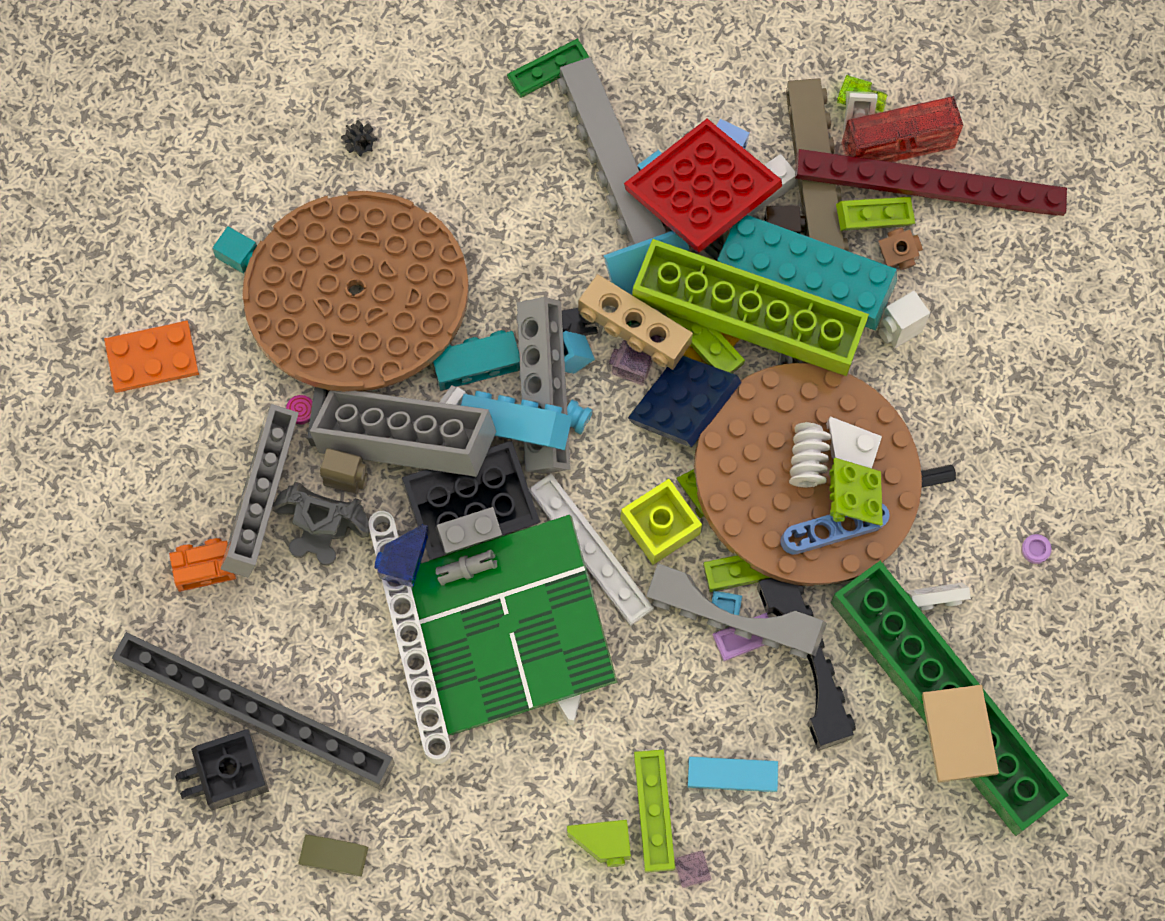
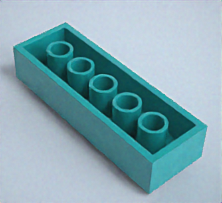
M746 215L732 226L717 259L718 262L867 313L869 316L865 327L875 331L897 283L896 268Z

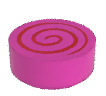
M305 395L292 397L286 406V409L299 412L296 424L300 425L310 422L313 401Z

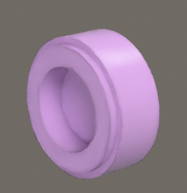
M1030 535L1022 544V555L1030 563H1043L1051 554V544L1042 535Z

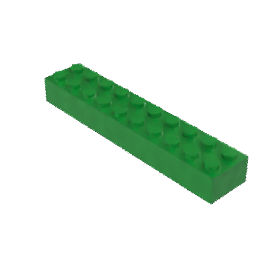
M881 560L834 594L830 603L926 724L922 700L923 692L980 685ZM983 689L999 773L992 776L970 778V780L1016 837L1069 795Z

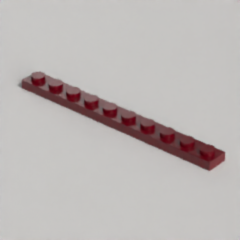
M799 149L796 153L795 179L1059 216L1066 214L1067 187Z

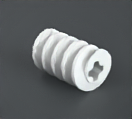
M809 422L799 423L794 427L797 434L793 437L795 445L792 448L794 456L791 458L793 467L790 469L792 478L789 480V483L805 488L825 484L827 479L819 474L826 473L828 468L820 463L827 462L829 457L821 452L828 451L830 446L822 441L830 440L831 435L824 432L822 426Z

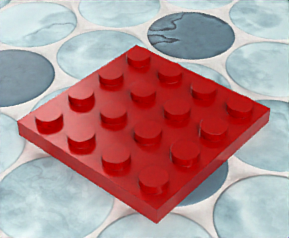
M708 118L624 183L625 190L698 253L783 186L781 178Z

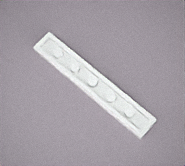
M551 473L529 488L531 496L550 521L569 514L572 516L586 569L629 626H632L654 610L641 590Z

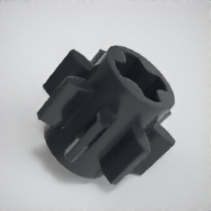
M359 120L356 121V124L346 125V133L341 136V139L347 143L345 146L346 150L349 153L355 150L359 157H362V154L367 151L372 152L373 142L378 140L372 134L373 127L369 123L363 127Z

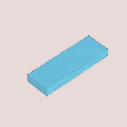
M689 757L687 788L777 792L778 761Z

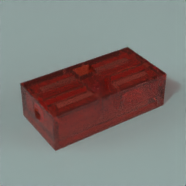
M951 96L849 119L841 143L845 156L896 162L955 148L964 125L955 98Z

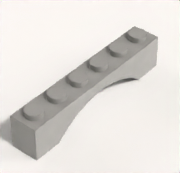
M659 563L646 597L654 600L653 606L669 611L670 606L681 609L679 614L693 620H696L697 616L707 618V625L721 630L724 629L725 625L735 628L734 634L750 640L753 634L763 638L761 644L775 649H779L780 644L790 647V654L804 659L807 658L808 654L816 656L827 625L821 619L797 611L770 618H747L731 614L709 601L698 589L690 575Z

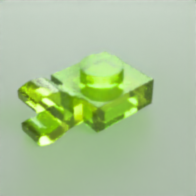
M846 75L837 98V103L846 105V91L873 92L877 94L875 110L883 112L888 94L871 90L872 82Z

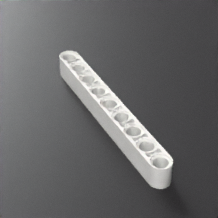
M377 511L369 519V530L424 753L431 763L442 764L449 759L451 746L395 521L389 512ZM381 522L390 525L389 529L385 532H378L375 530V527ZM387 549L397 552L396 556L392 559H384L382 553ZM394 576L404 579L403 583L398 587L388 584L389 580ZM405 603L411 608L406 614H398L395 612L396 607L399 604ZM407 631H414L417 633V638L412 642H405L402 640V635ZM419 658L425 662L424 666L419 670H412L408 667L413 659ZM426 686L432 691L428 697L419 698L415 695L416 690ZM429 714L436 715L439 718L437 724L432 727H427L422 723L423 718ZM434 743H442L446 747L445 751L440 755L431 754L429 749Z

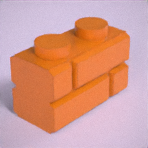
M213 538L205 541V545L194 548L190 544L181 545L176 548V552L169 553L175 586L179 592L236 579L234 573L220 569L228 544L227 540L222 541L221 538Z

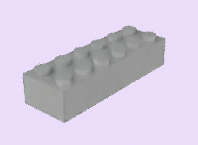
M330 390L310 433L319 453L325 454L326 449L330 448L361 456L363 460L477 477L496 434V429L489 409L360 391L342 392Z

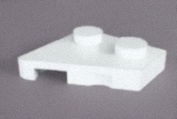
M829 417L826 426L831 435L832 444L830 445L832 458L836 457L872 468L882 436Z

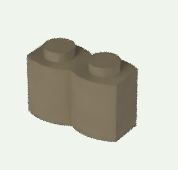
M330 448L326 449L320 467V476L323 477L324 486L358 494L359 489H365L368 480V473H365L366 464H363L361 456Z

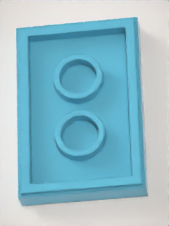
M670 231L603 255L610 282L632 295L633 286L652 239L690 251L689 246L674 231Z

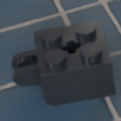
M249 729L193 747L191 750L196 767L176 773L175 775L177 782H186L200 777L201 784L180 793L181 798L186 800L205 794L207 804L212 811L270 792L255 742ZM232 764L234 768H237L231 775L223 774L224 771H228L226 768L228 765Z

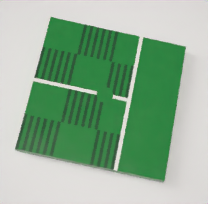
M570 514L406 568L448 735L458 734L618 683L573 518ZM488 550L494 552L495 558L489 560H497V568L476 573L470 579H465L464 577L445 585L439 583L438 577L448 573L436 575L437 567L457 562L460 557L465 555L469 558Z

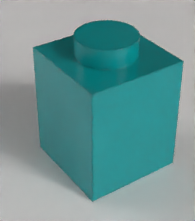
M227 226L212 249L215 258L244 274L257 244L255 241Z

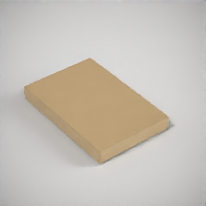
M982 685L923 692L922 700L938 783L997 775L999 771Z

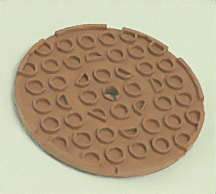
M349 191L347 195L328 198L327 195L296 208L274 224V229L264 241L258 243L246 268L243 281L244 310L252 336L261 351L275 366L289 376L311 386L332 391H368L387 387L404 381L429 366L444 352L456 336L462 324L469 298V282L464 256L450 230L431 212L427 213L421 208L414 206V202L382 192ZM354 285H360L364 288L355 296H352V293L349 292V289Z
M809 363L777 365L760 370L742 379L741 384L700 434L694 455V473L698 489V500L710 527L718 539L731 553H736L741 559L750 564L752 569L770 578L794 585L841 584L854 580L880 560L883 563L900 546L909 533L920 504L922 475L917 448L905 422L895 408L874 388L848 373L847 376ZM829 417H833L882 436L872 469L881 471L882 504L889 510L888 522L878 531L800 554L792 555L784 551L780 540L786 529L792 525L830 515L831 502H833L830 500L832 492L829 491L831 486L829 470L832 469L834 459L831 456L830 449L821 452L829 457L827 462L820 463L828 468L826 473L819 474L827 479L825 484L805 488L789 483V480L792 478L790 469L793 467L791 458L794 456L792 448L795 445L793 437L797 434L794 427L799 423H815L822 426L824 432L830 434L826 423ZM831 439L827 441H822L828 444L829 446L832 444ZM845 517V520L841 522L842 527L847 531H853L856 528L854 520L849 517ZM815 526L814 532L818 538L826 539L829 537V531L825 526ZM807 532L804 536L795 538L792 534L789 542H795L796 546H798L802 539L808 538Z

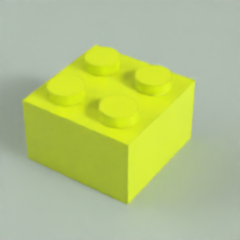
M667 479L621 509L620 520L652 565L701 533L702 523L670 479Z

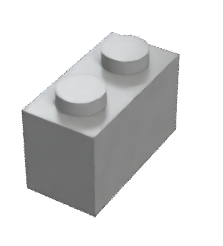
M493 507L436 526L445 555L502 536Z

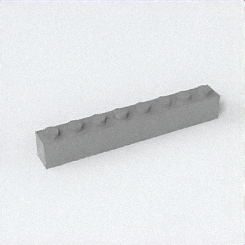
M591 57L560 67V78L557 79L558 88L562 95L567 94L569 114L572 118L576 117L579 125H576L578 135L581 141L586 140L589 146L586 149L588 159L591 164L596 163L599 171L596 172L597 180L600 187H606L609 193L606 196L607 203L611 211L616 210L619 217L616 220L618 230L621 235L626 234L629 241L626 246L628 247L665 234L666 231L661 220L625 190L624 183L638 173L639 169Z

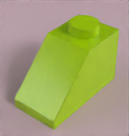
M627 820L567 826V836L598 862H607V867L624 866L625 860H630L631 851Z

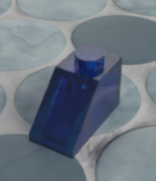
M422 524L387 543L383 553L378 552L374 569H378L377 573L380 579L414 588L430 534L427 525Z

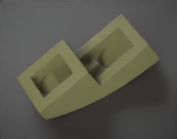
M305 834L298 864L362 877L368 847Z

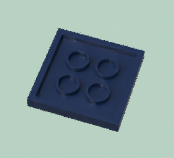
M682 356L673 370L667 367L629 415L628 419L640 428L692 448L699 439L700 434L712 422L741 384V380L733 373Z

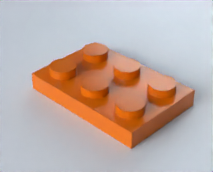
M188 320L104 338L115 393L199 375Z

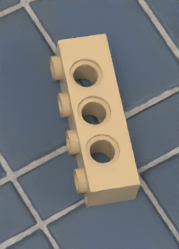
M599 274L595 276L578 300V311L584 319L592 323L594 321L599 323L608 334L613 337L619 336L623 338L632 349L637 352L643 351L647 353L661 367L667 366L673 370L692 343L693 333ZM613 306L617 310L613 313H608L603 308ZM631 320L638 321L641 325L636 328L629 327L626 323ZM654 335H659L664 338V341L657 343L650 338Z

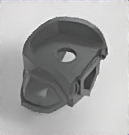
M294 482L293 486H288L287 489L279 493L272 505L271 510L278 515L294 514L292 523L303 530L302 537L293 539L289 544V551L296 558H302L310 552L317 554V559L322 565L329 566L336 560V552L330 547L332 539L345 538L348 528L361 538L369 537L370 534L368 516L364 512V507L361 505L362 500L355 498L352 502L333 500L315 494L306 489L301 483Z

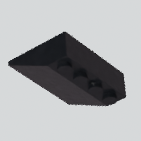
M512 440L489 448L477 477L425 469L404 476L401 480L430 560L445 555L436 530L438 524L491 507L494 508L502 536L540 523Z

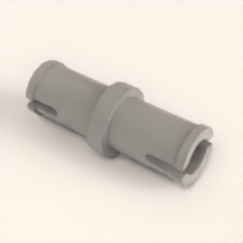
M488 550L469 558L465 555L460 557L457 562L439 566L436 568V575L448 574L438 577V581L441 585H445L464 577L465 579H470L476 573L497 568V560H489L495 558V554L492 550Z

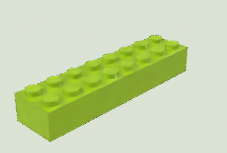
M652 239L632 291V296L654 309L847 376L869 316V314L655 239Z

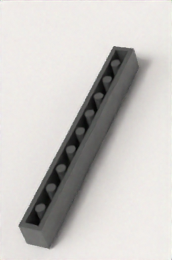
M126 632L112 657L118 667L381 791L395 765L393 757L130 633Z

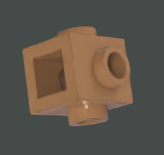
M903 228L888 232L887 238L878 241L885 264L893 268L899 266L900 270L916 265L915 260H918L920 257L919 251L923 250L918 235L913 236L911 230L904 231ZM904 246L906 251L899 252L897 247Z

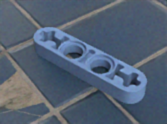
M882 504V526L869 522H864L863 524L862 520L849 517L854 520L856 525L853 531L845 530L841 522L833 521V517L830 515L792 525L781 536V546L784 551L794 555L878 531L888 522L889 510ZM815 526H825L829 531V537L826 539L818 538L814 532ZM807 532L808 538L802 539L798 546H796L795 542H789L792 534L795 538L804 536Z

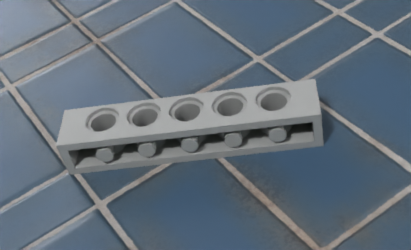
M541 297L518 302L516 319L519 335L521 401L528 400L539 403L538 408L544 409L545 404L562 407L561 413L568 415L561 301ZM569 434L565 450L524 442L526 472L546 474L571 470Z
M271 404L264 417L220 568L221 570L249 578L256 565L299 412Z

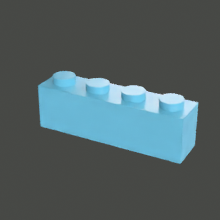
M476 391L475 396L463 394L461 406L489 409L496 429L495 436L565 450L572 416L561 413L562 407L545 404V408L540 409L538 408L539 403L522 400L521 405L515 404V398L502 395L498 396V400L492 399L493 394Z

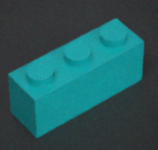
M500 330L492 333L490 337L482 339L477 337L464 340L462 344L455 346L449 344L432 364L439 389L443 391L449 389L451 385L458 387L520 371V354L513 331L506 332Z

